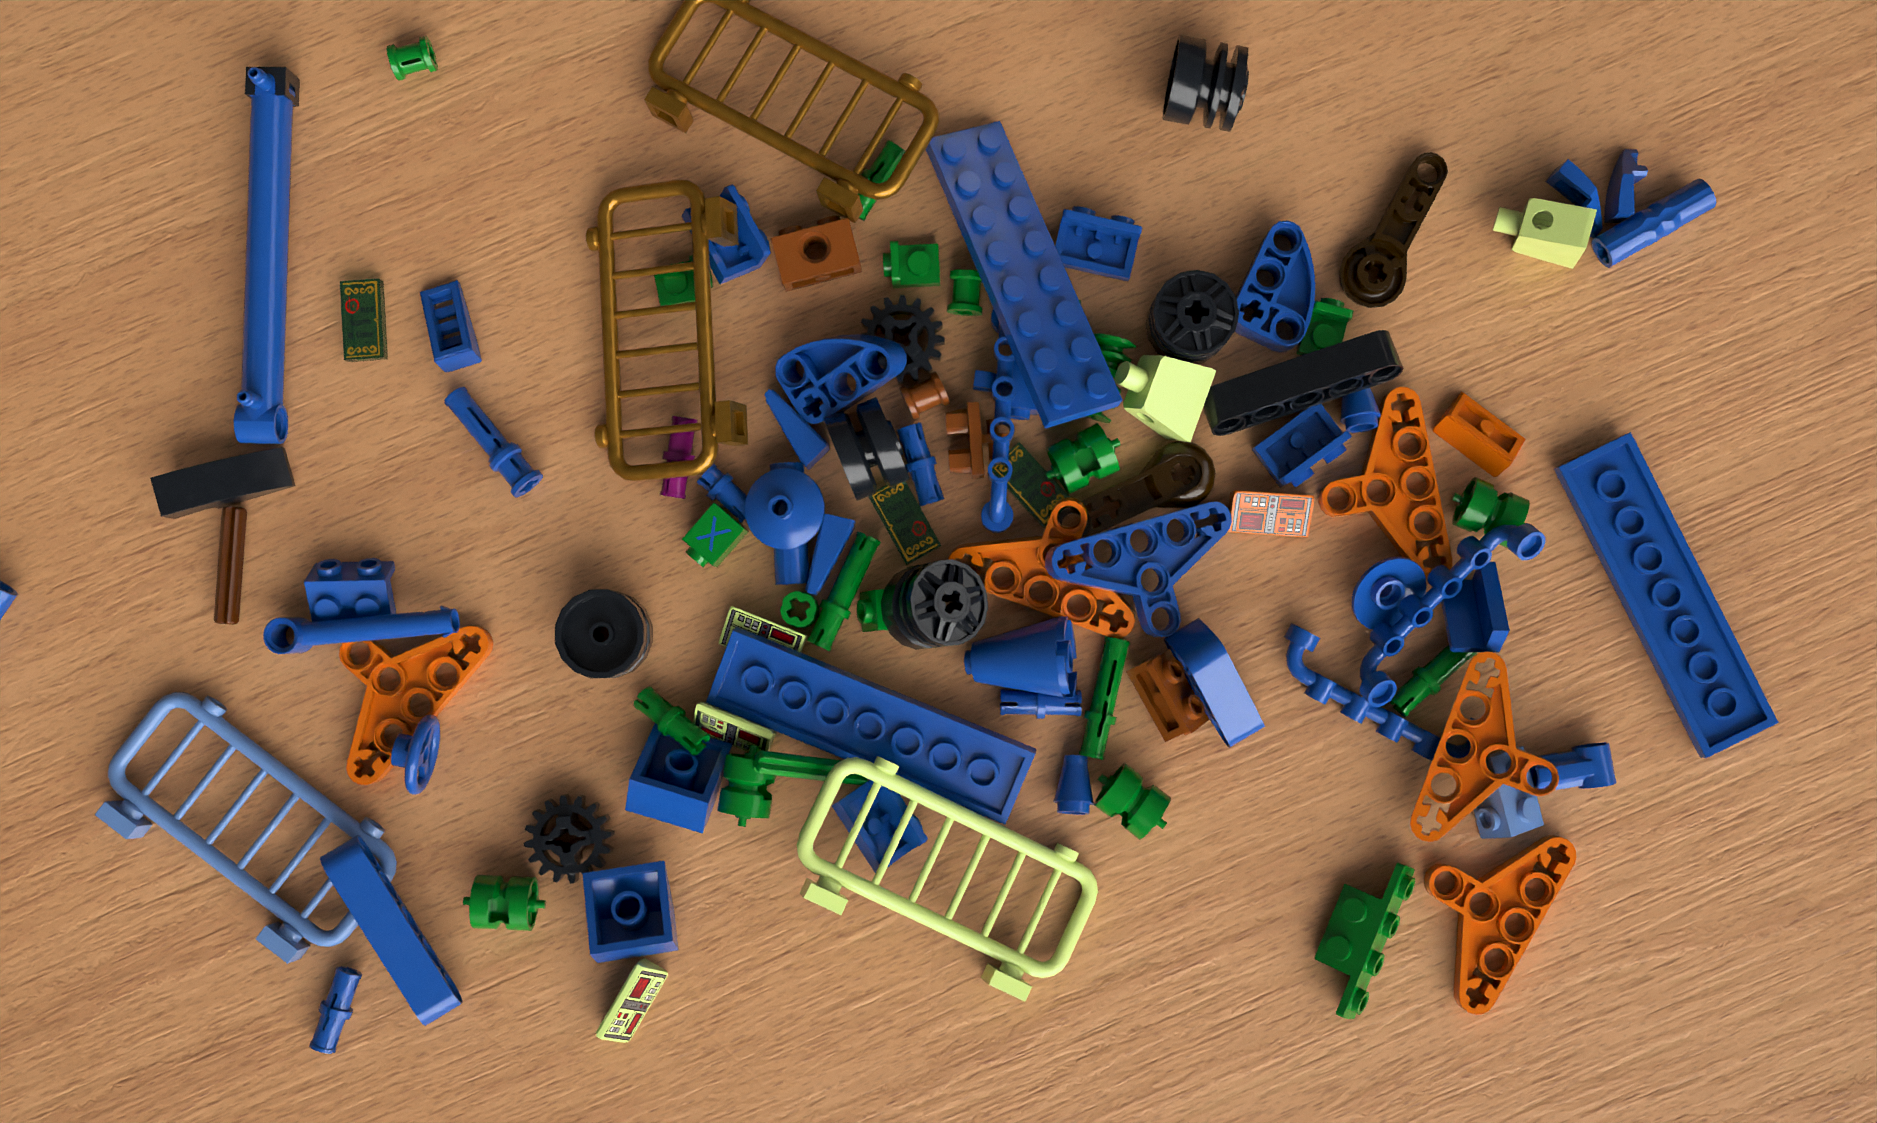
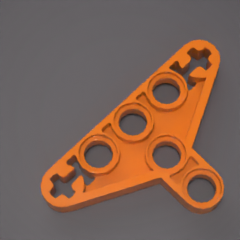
M1398 387L1389 391L1381 401L1379 407L1381 417L1378 418V427L1373 429L1361 476L1339 479L1326 484L1319 492L1318 504L1320 509L1331 517L1368 512L1400 555L1413 560L1422 568L1427 580L1429 573L1432 571L1431 568H1424L1423 560L1429 558L1428 546L1417 549L1416 541H1429L1437 538L1438 544L1430 545L1432 556L1440 557L1441 565L1449 569L1453 566V559L1421 401L1413 389ZM1397 396H1400L1402 402L1408 401L1410 408L1404 411L1405 423L1413 420L1415 426H1406L1394 432L1392 424H1400L1402 418L1399 410H1392L1391 404L1397 401ZM1403 434H1411L1417 439L1419 448L1415 455L1407 456L1399 450L1398 441ZM1411 473H1419L1426 480V489L1421 495L1410 493L1406 487L1407 477ZM1372 480H1379L1386 485L1387 496L1381 503L1372 501L1367 495V486ZM1334 487L1343 489L1348 495L1347 506L1342 510L1333 509L1328 504L1327 495ZM1419 512L1429 513L1434 519V528L1427 535L1421 534L1415 529L1414 519Z
M1067 497L1056 502L1042 536L961 544L953 549L948 560L962 559L965 553L972 555L971 562L980 567L984 565V558L993 560L987 568L985 581L981 580L988 593L1053 617L1068 616V620H1071L1072 624L1108 637H1125L1134 628V610L1120 593L1060 581L1050 576L1045 568L1043 552L1049 544H1061L1082 537L1088 514L1085 505L1076 498ZM1065 506L1077 508L1081 514L1080 522L1070 528L1061 525L1057 517L1061 508ZM1082 554L1067 556L1058 566L1059 568H1066L1068 571L1070 564L1084 561ZM1002 566L1010 568L1015 575L1014 583L1009 587H999L996 585L992 578V573L996 568ZM970 567L978 575H980L981 570ZM1039 580L1046 581L1051 585L1053 594L1048 600L1037 601L1030 594V586ZM1080 594L1089 599L1091 607L1088 612L1076 615L1068 609L1067 602L1073 595ZM1100 599L1106 602L1102 606V611L1114 615L1117 609L1122 610L1123 618L1127 620V623H1119L1117 628L1110 626V619L1100 614L1098 622L1092 621L1096 614L1097 600Z
M466 626L446 638L439 637L397 656L391 654L376 640L361 641L366 643L370 649L369 659L361 665L356 664L350 656L351 648L357 642L341 644L339 650L340 661L351 673L367 685L346 766L347 774L353 782L359 785H369L379 782L394 767L391 764L393 747L385 742L384 732L386 728L391 724H396L401 727L404 734L413 736L418 723L424 717L415 715L410 707L412 698L419 693L426 695L430 700V710L426 715L432 714L437 717L493 650V639L488 630L478 626ZM479 635L481 637L478 641V645L481 647L480 652L470 651L462 659L469 662L467 668L461 660L448 655L452 649H454L455 654H462L469 645L465 641L466 636L476 637ZM444 663L452 664L457 671V678L450 686H444L437 680V670ZM390 667L396 669L400 675V683L392 691L386 690L380 682L382 672ZM374 741L378 749L370 748L369 745ZM379 750L390 755L389 759L384 755L379 756L371 766L375 771L374 774H361V770L364 767L360 763L361 759H371Z
M1479 652L1473 656L1467 667L1411 815V830L1422 841L1433 842L1442 838L1502 784L1535 796L1549 795L1558 786L1559 775L1552 762L1516 748L1507 668L1501 656L1494 652ZM1487 658L1494 659V667L1500 670L1497 677L1490 676L1485 686V688L1494 689L1491 698L1479 690L1466 689L1470 680L1474 684H1478L1481 673L1475 669V665L1477 662L1485 663ZM1470 696L1482 699L1485 704V713L1476 720L1467 719L1460 710L1462 701ZM1453 735H1463L1470 741L1471 748L1466 756L1455 758L1447 752L1446 742ZM1493 750H1503L1511 758L1510 767L1503 773H1494L1486 765V757ZM1543 765L1551 771L1552 778L1548 786L1539 789L1532 787L1527 782V772L1531 767ZM1448 773L1453 776L1456 781L1454 792L1447 796L1435 793L1431 786L1435 775ZM1426 795L1437 803H1450L1448 812L1439 807L1436 821L1441 824L1440 829L1432 828L1430 833L1423 832V824L1417 821L1419 815L1426 817L1432 803H1423Z
M1547 835L1478 880L1445 863L1435 864L1427 870L1424 877V886L1427 892L1435 899L1458 912L1454 998L1457 1004L1468 1013L1482 1015L1488 1012L1494 1006L1575 864L1577 858L1576 850L1568 839ZM1561 845L1559 852L1564 855L1563 859L1560 862L1553 860L1547 869L1555 873L1553 878L1533 870L1536 862L1539 866L1547 868L1551 861V856L1547 854L1548 848H1557ZM1443 871H1449L1455 879L1454 888L1446 894H1440L1434 887L1435 877ZM1533 878H1540L1545 885L1544 895L1538 900L1531 901L1525 894L1526 883ZM1484 892L1490 899L1489 909L1483 914L1476 915L1470 909V899L1474 894ZM1513 913H1520L1525 920L1524 930L1518 935L1511 936L1505 929L1506 918ZM1499 948L1505 955V962L1500 969L1491 971L1485 965V955L1489 950ZM1477 967L1480 972L1493 978L1494 981L1490 984L1483 980L1479 987V992L1483 995L1480 1002L1473 1000L1469 1005L1470 997L1466 995L1467 989L1469 987L1477 989L1482 981L1480 977L1472 975Z

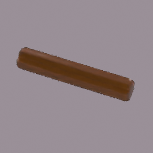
M227 506L222 509L214 622L217 624L234 625L239 622L247 511L242 507Z

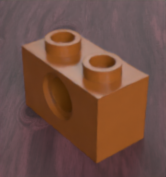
M837 215L825 217L817 221V226L802 229L801 226H790L781 229L778 232L779 236L771 238L782 284L786 292L862 272L849 218L840 219V216ZM814 243L823 244L827 248L825 255L817 260L809 259L805 255L807 248Z

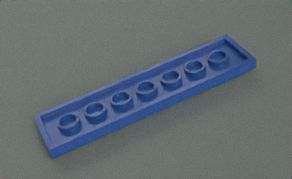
M997 121L932 137L926 152L1044 428L1046 429L1118 407L1123 399L1001 122Z
M1631 432L1554 468L1699 757L1708 758L1779 723Z
M737 626L731 633L706 700L708 704L843 759L858 757L874 763L876 757L879 756L899 766L897 775L1006 825L1036 754V748Z

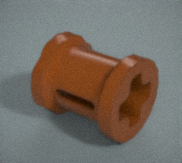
M936 371L930 373L929 379L910 388H907L905 385L899 388L913 420L919 419L920 413L937 405L947 406L950 404L948 395Z

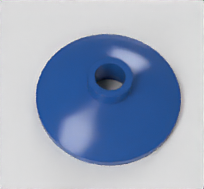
M790 468L775 469L758 478L750 488L745 502V517L751 532L762 543L777 549H793L810 541L819 531L825 515V502L819 486L807 474ZM780 500H784L788 506L786 513L783 515H778L775 511V505Z
M1390 557L1372 565L1360 577L1352 594V610L1356 619L1371 630L1381 623H1387L1393 627L1403 617L1399 612L1400 602L1408 595L1415 594L1422 598L1426 593V577L1422 568L1406 557Z

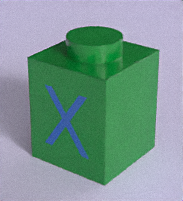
M713 503L682 540L690 546L685 552L704 568L709 562L712 566L718 568L749 531L719 505Z

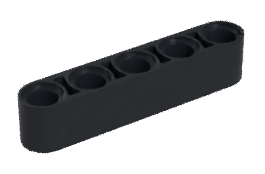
M1378 330L1210 387L1203 409L1213 435L1224 436L1388 382L1399 376L1404 368L1390 333L1386 330Z

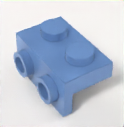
M1524 746L1516 747L1518 749L1524 750ZM1502 750L1486 757V765L1494 773H1503L1510 767L1511 758L1508 753ZM1529 769L1526 776L1527 782L1534 787ZM1502 784L1473 810L1482 839L1514 837L1544 825L1537 796Z

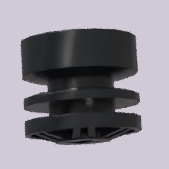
M1179 35L1171 63L1162 119L1189 125L1196 107L1203 108V126L1211 128L1216 112L1221 111L1219 129L1230 132L1237 114L1242 109L1249 79L1247 64L1248 47L1237 45L1231 63L1227 62V43H1220L1212 60L1206 59L1207 45L1205 39Z
M1200 270L1181 272L1166 281L1149 307L1146 320L1148 340L1156 353L1161 356L1193 364H1202L1215 356L1235 332L1239 317L1237 298L1228 283L1213 273ZM1191 307L1196 308L1198 315H1203L1197 324L1193 323L1192 316L1185 315Z
M953 559L910 566L894 574L885 586L881 600L882 619L892 637L901 645L915 650L961 645L975 637L985 623L988 611L987 591L980 576L967 564Z

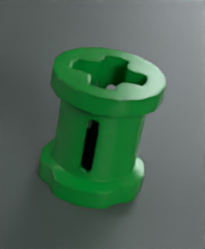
M427 36L419 37V42L401 47H396L392 44L386 48L391 69L398 81L406 79L407 74L426 69H429L430 72L438 71L436 55Z
M962 269L950 271V279L953 280L952 302L947 305V312L960 316L982 315L983 308L979 306L982 280L978 271Z
M794 591L784 597L780 612L787 624L797 628H805L811 626L819 616V606L816 599L810 594ZM796 599L801 603L808 602L810 608L805 611L807 616L805 620L798 616L791 617L790 612L795 608L793 602Z

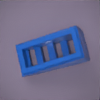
M458 280L421 291L420 296L434 362L444 372H452L480 363L482 359L478 342ZM453 299L454 304L435 309L434 305ZM457 316V319L439 323V320ZM460 331V335L448 339H444L443 337L445 335Z
M769 389L764 394L767 404L804 467L810 470L830 450L829 444L773 389Z
M830 514L824 515L807 581L806 591L808 594L817 596L821 592L855 529V520Z

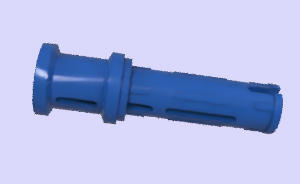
M465 387L454 390L444 400L445 405L452 410L490 457L488 461L490 468L494 472H500L512 487L510 492L515 498L523 496L539 484L543 474L539 470H533L521 455L522 449L518 444L514 442L509 443L490 418L469 395Z

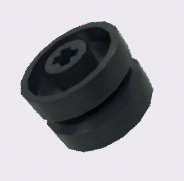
M877 397L857 404L856 413L863 428L859 432H855L849 415L844 411L823 418L857 501L876 494L877 484L870 468L877 465L885 484L890 487L910 480L901 457L904 454L891 421L886 420Z
M609 589L588 590L574 596L561 609L555 624V645L561 659L574 672L588 678H619L635 671L647 658L653 643V624L646 609L634 597ZM601 627H606L609 631V637L604 642H601L604 637L599 632Z

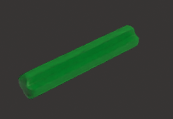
M759 750L754 755L753 769L760 774L825 781L834 765L842 760ZM850 774L845 777L842 783L863 785L868 779L859 774Z

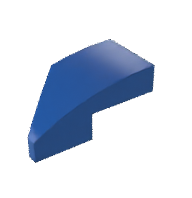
M1624 149L1614 166L1606 194L1604 223H1621L1635 214L1634 184L1646 177L1648 173L1645 165H1637V149Z
M1567 159L1552 172L1545 182L1576 206L1597 210L1590 237L1594 239L1603 229L1597 188L1574 163Z

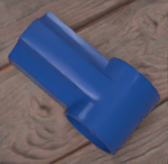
M1608 742L1578 745L1572 747V751L1540 755V757L1552 762L1558 771L1559 782L1555 790L1577 786L1581 789L1616 784ZM1535 765L1530 768L1534 788L1540 789L1549 785L1552 775L1547 767Z

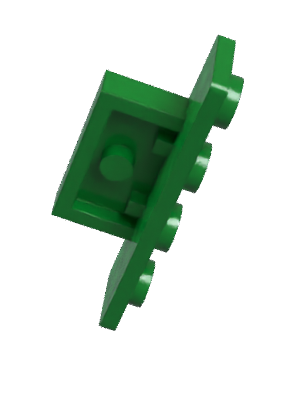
M1398 862L1382 899L1344 884L1314 957L1315 960L1350 976L1336 1015L1346 1019H1354L1356 1014L1360 1015L1364 1011L1369 1000V992L1366 989L1371 977L1378 975L1384 963L1385 955L1382 953L1386 940L1387 938L1391 939L1398 929L1400 916L1397 913L1403 900L1407 901L1414 890L1415 878L1412 876L1415 869Z

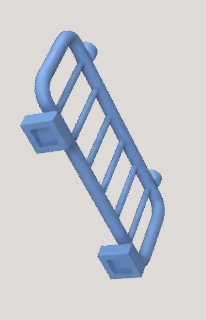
M174 692L165 695L153 705L109 763L108 779L110 785L125 800L105 801L95 813V816L125 839L143 838L153 825L143 817V815H146L281 919L283 924L276 922L266 925L255 939L287 964L301 959L309 949L310 945L302 940V937L322 947H332L342 943L358 926L350 911L347 912L334 929L329 931L320 929L307 919L333 886L329 878L301 913L275 893L331 822L352 838L359 835L371 852L379 859L381 868L391 882L396 873L397 861L394 851L387 843L380 839L385 829L368 817H365L359 823L222 718L227 708L216 699L206 696L203 701H200L186 692ZM175 708L186 710L197 718L198 721L141 791L126 778L125 770L128 763L171 710ZM206 725L230 745L176 813L172 815L151 799L149 794L203 726ZM237 749L257 764L261 770L209 836L203 839L180 820ZM270 774L292 791L293 794L238 864H236L212 844L265 776ZM301 798L325 818L268 889L246 872L244 868L297 800Z

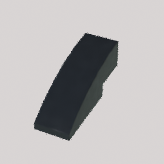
M283 447L207 462L150 478L161 517L172 519L210 508L220 509L295 486L286 450Z

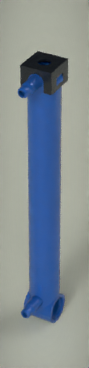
M246 67L245 95L251 99L242 378L241 391L236 396L241 404L236 407L234 414L235 436L240 443L282 444L285 442L288 434V415L283 406L292 124L293 107H299L300 79L286 67Z

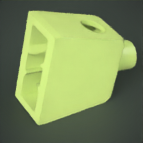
M1529 198L1523 212L1499 207L1493 231L1515 236L1511 250L1516 253L1573 269L1587 248L1597 210Z
M1143 355L1139 359L1137 366L1128 361L1123 362L1116 371L1115 382L1128 389L1123 403L1124 409L1167 440L1191 442L1216 370L1166 356Z

